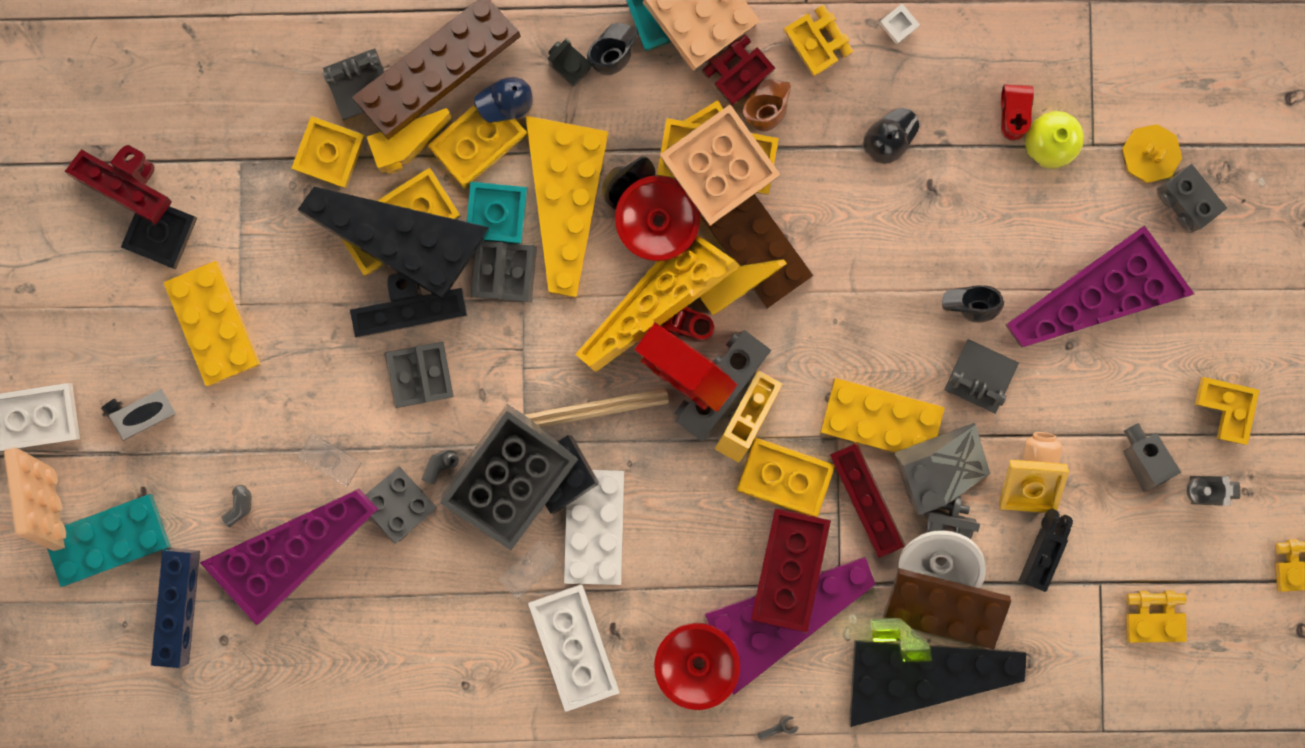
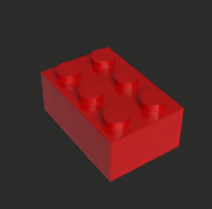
M654 322L634 349L642 356L640 362L653 371L663 381L671 384L681 394L688 396L704 410L709 406L718 412L738 386L715 363L656 322Z

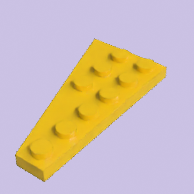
M526 116L549 293L577 298L609 131Z
M697 235L693 244L681 255L670 260L657 261L575 355L597 372L641 340L654 322L658 325L663 324L740 267L739 264Z

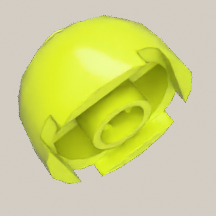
M1060 111L1042 114L1032 122L1025 137L1028 155L1040 163V166L1051 169L1061 168L1071 163L1078 157L1084 144V132L1081 124L1072 115Z

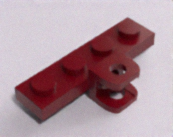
M125 145L117 152L110 162L111 165L81 149L64 171L69 177L155 225L172 203L167 196L145 185L151 178L155 166L145 160L146 156L143 152L130 145ZM129 155H134V157L126 162V158ZM144 166V170L139 173L140 168Z

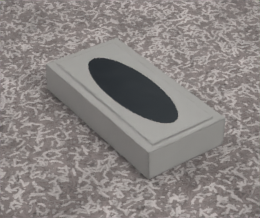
M160 389L110 414L109 418L122 441H125L174 416L176 413L163 390Z

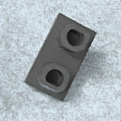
M1190 476L1187 496L1191 500V504L1231 506L1230 499H1240V483L1230 482L1229 476Z
M961 496L940 507L941 509L949 510V513L934 509L924 514L927 519L926 533L944 531L945 526L949 525L955 527V533L971 540L973 532L979 531L980 523H977L976 519L958 515L959 513L968 515L970 511V506L961 505Z

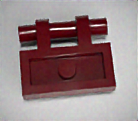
M746 34L730 43L728 48L719 56L714 55L708 60L709 64L702 69L703 74L708 79L716 72L721 76L714 83V86L731 106H734L776 69L758 47L751 53H747L744 48L751 43V40ZM735 56L738 57L740 62L729 70L725 64Z

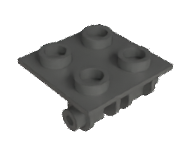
M375 48L323 68V76L326 83L330 86L342 120L364 113L352 97L384 73Z
M967 339L944 390L996 414L999 406H1002L1007 396L1005 393L1019 362Z
M400 466L365 494L379 509L371 518L394 544L403 540L412 529L437 509Z

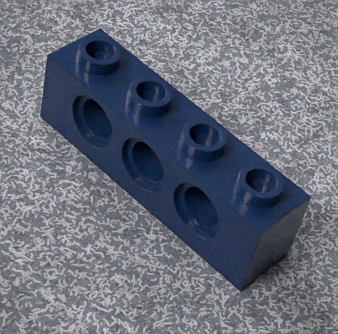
M178 548L162 550L151 666L181 668L189 664L200 550Z

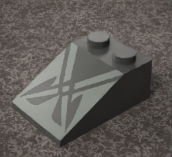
M975 423L894 453L909 501L919 515L947 505L990 474Z

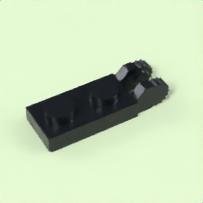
M1050 509L1044 514L1045 517L1041 521L1042 529L1040 528L1018 580L1043 592L1048 590L1068 543L1067 538L1071 527H1073L1072 518L1068 515H1061L1060 517L1059 512L1055 509Z

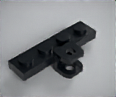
M399 273L389 275L387 280L391 302L350 309L355 338L468 316L462 288L449 290L442 300L432 293L422 295L419 285ZM407 281V287L401 290V283Z

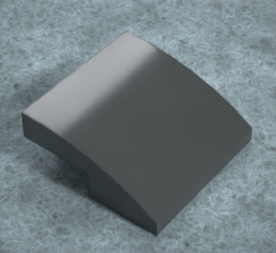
M482 241L475 252L471 297L532 303L537 246Z
M444 342L385 352L395 408L454 397Z

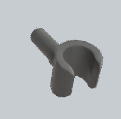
M789 715L783 716L779 724L758 733L759 739L762 740L783 731L788 734L797 732L798 726L791 727L790 729L785 727V723L794 717Z

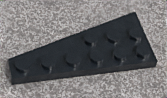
M315 186L298 208L299 213L442 300L490 231L489 227Z
M854 640L849 726L865 724L1024 682L1027 653L1014 650Z

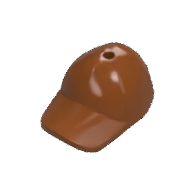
M771 79L762 81L744 104L743 114L747 122L759 131H769L778 126L787 111L791 84Z

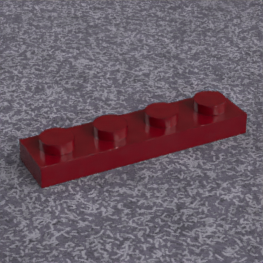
M856 442L831 453L830 456L878 558L906 546L858 443Z

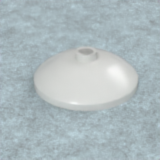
M933 531L916 537L904 548L898 563V569L901 568L976 588L982 586L986 574L984 556L979 547L969 538L950 531ZM938 557H945V559H942V560L937 559V558H938Z

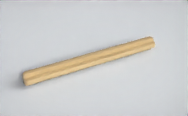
M662 388L525 414V416L539 427H545L666 404L669 402L668 390Z

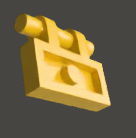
M824 4L814 10L819 17V20L816 22L807 13L786 26L783 30L813 78L838 62L837 57L833 53L834 51L839 49L844 58L854 52L849 45L850 39L846 33L842 34L835 23L837 19L832 12H828ZM826 28L833 41L827 43L820 30Z
M1297 539L1286 540V543H1276V554H1286V562H1275L1277 591L1305 590V561H1299L1300 553H1305V541L1299 542Z
M1165 590L1163 593L1149 594V591H1138L1137 594H1127V605H1137V613H1126L1127 642H1187L1186 613L1175 612L1176 605L1186 604L1187 597L1185 593ZM1150 605H1163V612L1149 613Z

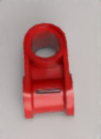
M1004 84L1002 87L1001 132L1008 140L1016 141L1021 139L1031 127L1034 100L1033 85ZM1014 120L1017 121L1018 126H1021L1019 130H1016L1015 125L1011 124Z
M687 306L678 312L674 324L675 315L660 325L670 333L686 336L697 341L709 340L715 330L711 317L694 311ZM703 320L709 323L710 330L707 334L698 335L695 333L694 325L698 321Z

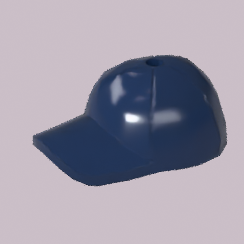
M507 77L498 80L477 94L474 98V104L478 113L486 122L506 121L522 117L528 113L533 104V94L531 87L525 80L518 77Z

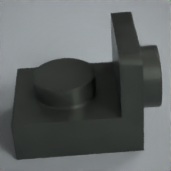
M567 38L562 43L556 42L548 52L550 55L548 57L549 65L573 87L592 68L588 60L571 45Z

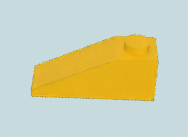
M445 108L417 118L389 140L381 132L367 136L377 168L382 173L387 172L388 175L402 171L403 166L409 164L452 120L449 110Z
M783 259L740 266L729 276L702 294L700 298L710 313L715 315L787 263Z
M758 370L720 437L715 450L740 463L750 448L782 383Z

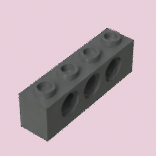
M745 330L740 335L735 332L726 344L730 349L725 356L722 357L718 354L713 361L738 384L720 410L716 412L711 409L709 414L700 415L696 411V403L692 400L689 403L684 400L675 411V414L679 416L675 422L702 442L771 352V349ZM741 354L745 358L746 364L743 369L737 370L730 365L732 355Z

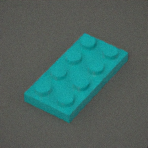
M148 494L64 525L66 530L65 548L56 551L48 548L47 550L60 587H65L167 549L171 545L153 495Z

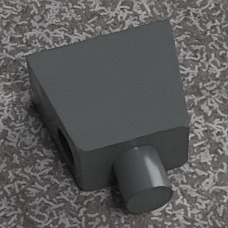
M1139 423L1124 430L1131 444L1130 447L1124 450V455L1143 492L1181 473L1158 434L1155 433L1147 437ZM1143 450L1148 453V456L1144 454Z

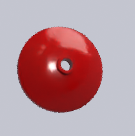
M650 176L636 181L622 194L616 207L615 225L622 243L633 254L645 260L666 261L676 258L693 244L700 228L701 217L699 210L679 182L670 177ZM659 216L662 217L664 223L661 226L654 225V219Z
M689 623L677 627L662 640L655 655L654 672L660 689L673 703L690 710H706L724 702L734 691L740 676V657L733 641L722 630L705 623ZM702 659L704 667L697 668L694 665V660Z

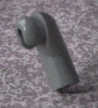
M445 450L432 455L421 480L435 485L439 472L448 468H455L459 463V457L451 450Z
M238 485L232 490L233 508L221 516L228 527L237 523L251 511L252 495L244 485Z

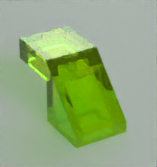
M900 618L871 619L873 641H900L903 662L932 661L930 644Z

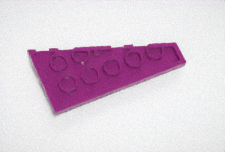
M1144 225L1005 324V326L1022 348L1195 294Z
M357 489L200 562V564L256 625H259L379 509L360 489Z
M866 557L820 572L808 634L752 622L751 616L756 595L705 613L708 624L717 627L727 634L739 653L741 664L740 676L732 692L733 695L876 585Z

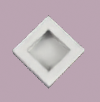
M903 4L899 5L879 23L896 45L920 26Z

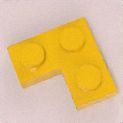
M1200 377L1195 405L1222 411L1216 439L1248 445L1260 390Z

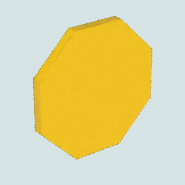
M1159 124L1134 129L1122 148L1127 172L1145 183L1171 178L1182 160L1177 135Z

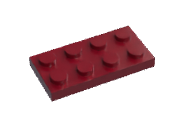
M775 508L751 616L752 622L808 634L831 520Z

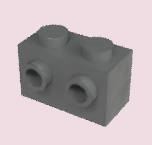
M1193 164L1182 168L1157 188L1163 204L1175 211L1178 215L1177 220L1184 229L1190 230L1191 233L1202 229L1227 209Z

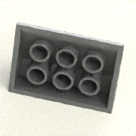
M506 404L443 491L440 504L509 550H512L577 462L578 458L531 419L509 404Z

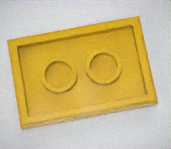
M474 104L429 143L427 147L461 186L466 189L470 182H474L525 138L528 133L516 119L494 123L486 122L480 116Z
M755 437L736 491L805 515L818 517L835 465Z

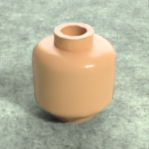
M1035 432L1032 437L1027 438L1025 441L1023 461L1060 463L1062 444L1056 440V436L1053 434Z

